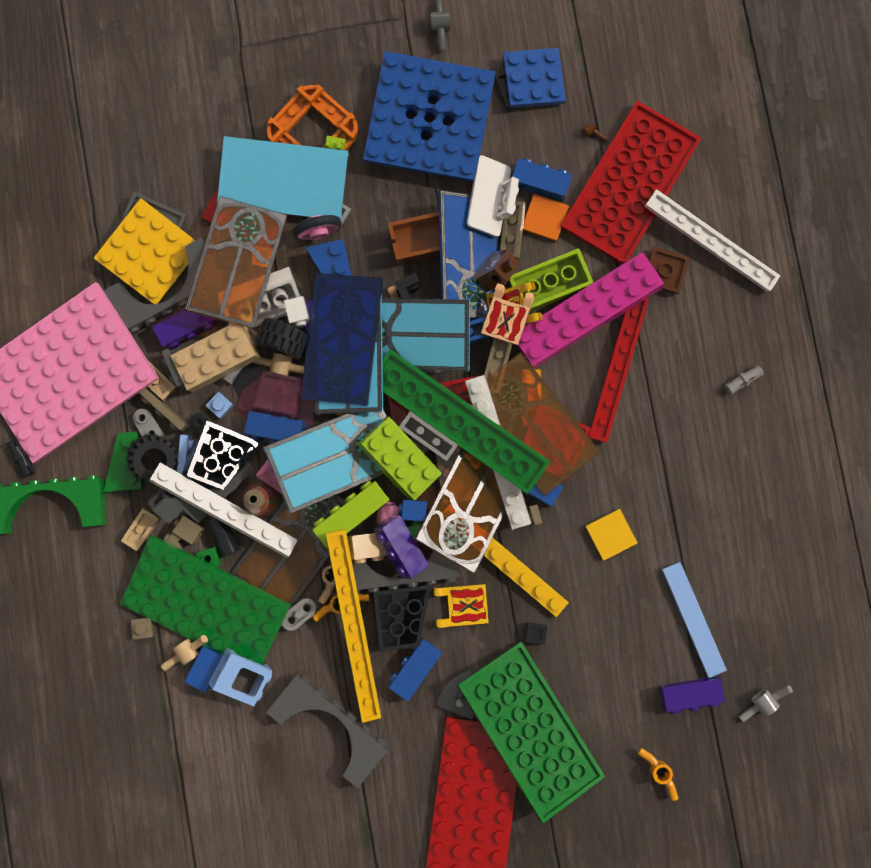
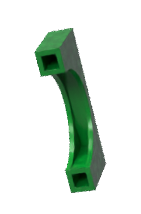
M86 476V480H79V477L67 478L66 482H60V479L47 480L48 483L43 484L40 481H28V485L14 482L9 483V487H2V484H0V535L12 534L13 519L19 507L29 497L43 491H55L66 496L77 508L81 517L82 527L107 525L106 493L103 492L105 480L98 479V476Z

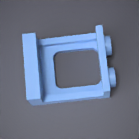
M227 648L209 681V685L212 690L255 706L256 702L262 697V690L265 684L271 680L272 670L267 664L261 665L237 655L234 650ZM241 668L258 673L249 694L232 688V684Z

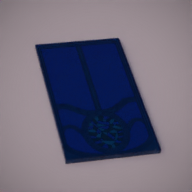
M315 274L301 399L368 406L383 278Z

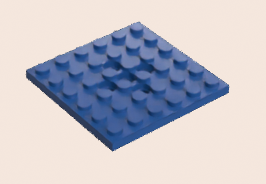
M384 51L363 162L474 182L496 71ZM430 100H436V101H437L436 104H430V103H428V102H429ZM409 114L415 115L413 119L407 118ZM428 117L434 119L432 122L425 121V119ZM445 121H451L453 124H451V126H446L443 123ZM424 135L431 137L428 141L421 139Z

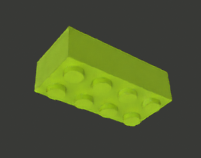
M579 248L515 273L507 282L509 288L534 282L535 290L523 292L524 299L526 293L534 295L535 299L530 312L575 295L594 283Z
M390 417L383 418L357 444L408 500L415 501L442 474Z
M370 481L366 482L360 487L362 490L357 495L352 493L345 499L347 503L342 507L339 505L335 506L329 511L331 514L326 519L321 517L313 524L315 526L313 532L326 548H328L325 533L345 529L347 534L390 500L376 481L373 483Z

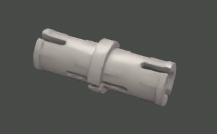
M756 365L747 372L738 374L737 378L724 385L726 391L732 395L739 389L748 387L751 382L764 375L763 370L760 366Z

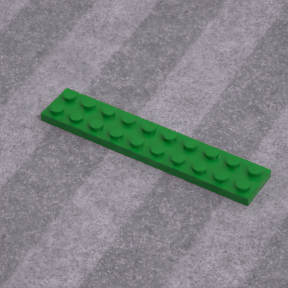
M390 349L382 360L383 392L522 491L529 494L551 461Z

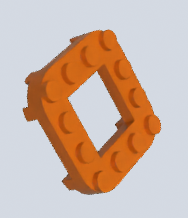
M302 85L297 88V93L274 118L270 117L267 122L268 138L270 142L301 145L288 133L311 108H314L338 129L332 137L346 139L345 151L356 141L359 133L355 116L330 97L320 85H307L304 87Z

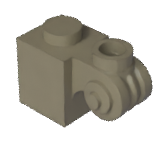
M189 516L179 517L173 525L175 528L172 534L168 533L163 541L182 550V540L195 545L206 528Z

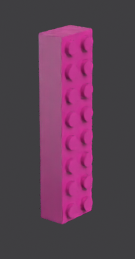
M642 252L543 314L542 320L531 322L524 326L517 347L531 367L536 369L662 290L664 282Z

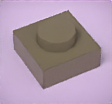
M538 505L529 506L528 514L533 525L541 524L542 520Z
M150 618L131 620L133 639L154 637L153 621Z

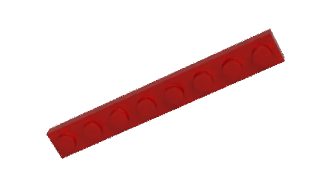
M649 298L624 313L588 435L590 439L603 443L608 441Z

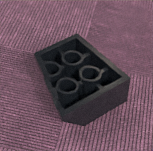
M209 421L200 423L181 475L199 485L223 490L260 442Z
M431 585L372 592L377 645L380 652L419 647Z

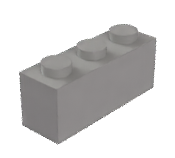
M411 411L399 426L400 429L446 461L450 459L459 446Z

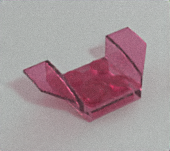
M262 371L256 381L241 391L237 410L255 412V409L292 416L296 421L303 420L307 424L312 425L315 404L313 400L302 399L304 384L301 378Z

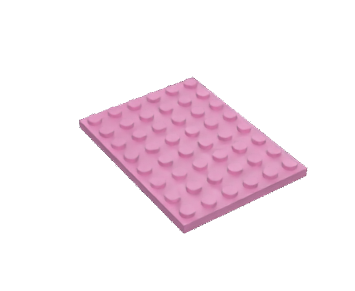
M95 282L0 348V412L31 462L37 463L138 394L141 390L154 383L159 377L99 283Z

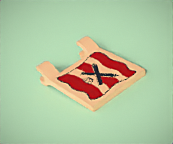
M497 284L481 334L518 345L535 299L534 295L526 293L522 306L503 300L505 287L502 284Z

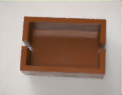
M439 212L388 223L397 265L440 256Z

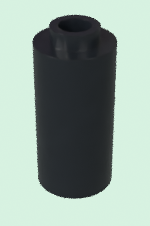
M210 516V521L207 522V525L222 558L238 552L240 548L230 526Z

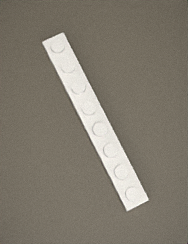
M657 189L644 206L766 292H770L779 279L780 275Z
M485 375L465 381L473 407L500 425ZM494 471L512 530L530 525L531 520L521 489Z
M159 463L149 480L151 483L286 558L290 556L297 542V539L162 463Z

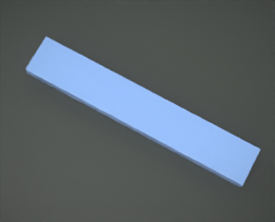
M681 562L661 569L707 677L710 678L727 671Z

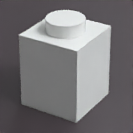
M303 296L284 301L291 326L301 328L310 322Z

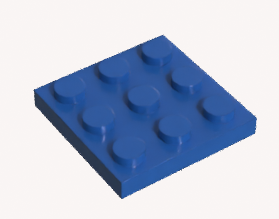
M559 48L503 52L509 108L565 104L566 98Z

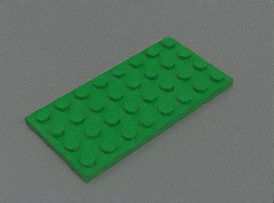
M153 535L149 537L120 605L146 618H150V620L192 641L197 640L202 635H206L208 641L202 646L206 645L221 654H224L226 649L229 648L234 650L237 655L261 665L264 664L291 607V604Z
M522 642L517 643L457 684L461 694L541 823H545L605 778V775Z

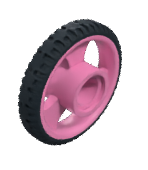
M335 215L312 216L298 223L293 228V235L299 240H320L337 232L342 226L341 219Z

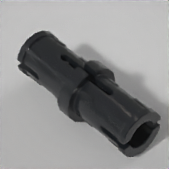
M17 438L14 439V442L13 440L7 442L6 445L14 457L13 461L20 467L24 478L36 473L28 459L27 453L24 452Z

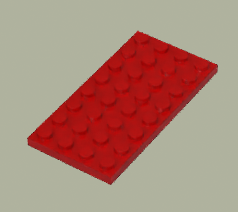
M637 100L562 222V229L623 265L629 260L656 215L644 206L656 189L664 195H668L702 138Z
M450 716L446 718L426 868H506L517 783L478 720Z

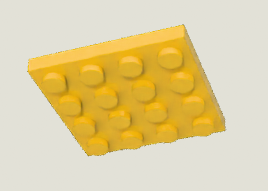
M140 198L95 255L94 259L153 304H159L189 266L184 246L195 240Z

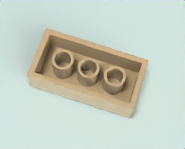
M233 323L171 355V358L186 389L195 392L260 359L261 355L247 326Z

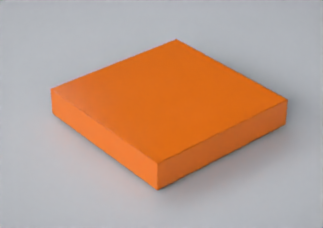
M533 194L524 220L523 231L557 242L562 228L561 224L566 217L569 205Z

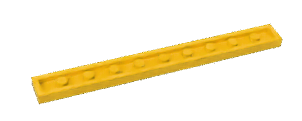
M345 529L327 532L325 535L361 721L364 723L380 719L381 713Z

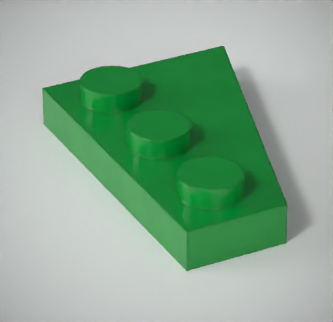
M139 432L118 433L103 490L104 493L143 489V482L133 476L126 461L128 456L127 450L131 448L130 444L137 441L136 438L139 437Z

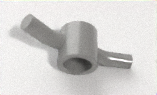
M788 685L772 694L767 689L759 691L751 699L755 705L738 717L744 723L759 711L764 717L773 714L780 706L777 700L793 692L791 686Z

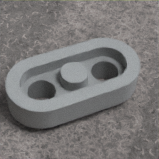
M139 409L134 413L133 421L142 437L145 434H150L151 431H154L158 436L164 437L163 430L151 411ZM145 415V420L141 422L140 416Z
M304 598L288 611L282 626L289 631L296 630L315 614L317 609L316 603L310 598ZM305 604L310 606V611L304 610ZM289 617H294L295 623L291 624L288 620Z

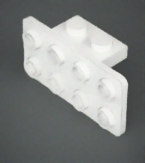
M483 155L479 157L474 177L466 224L470 228L493 237H498L501 233L503 219L513 215L515 211L519 179L515 177L510 178L511 168Z

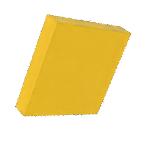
M620 509L585 526L603 561L637 544Z

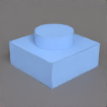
M218 391L205 406L221 419L232 408L233 404Z

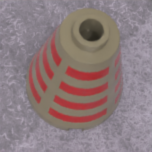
M263 481L254 482L242 494V507L245 511L261 520L268 519L278 510L280 495L277 490Z

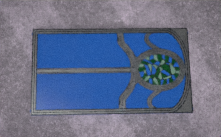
M439 190L441 299H469L471 303L470 318H486L489 311L486 295L494 293L495 289L488 292L475 279L491 254L500 251V235L493 237L467 226L471 194Z

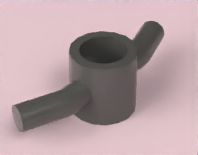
M435 0L436 12H430L431 32H437L438 50H446L445 31H450L449 11H443L442 0Z

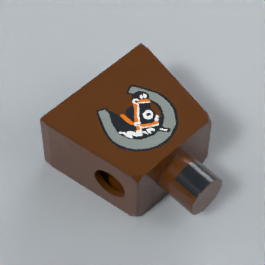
M508 250L493 252L475 280L489 292L495 289L497 284L503 285L509 281L514 271L518 268L519 261Z

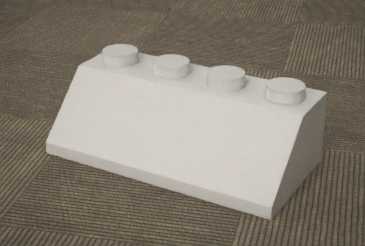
M289 267L270 274L255 327L261 325L264 318L278 319L286 316L287 311L284 301L301 297ZM265 276L231 288L224 315L252 323ZM225 291L218 293L220 306L222 304Z

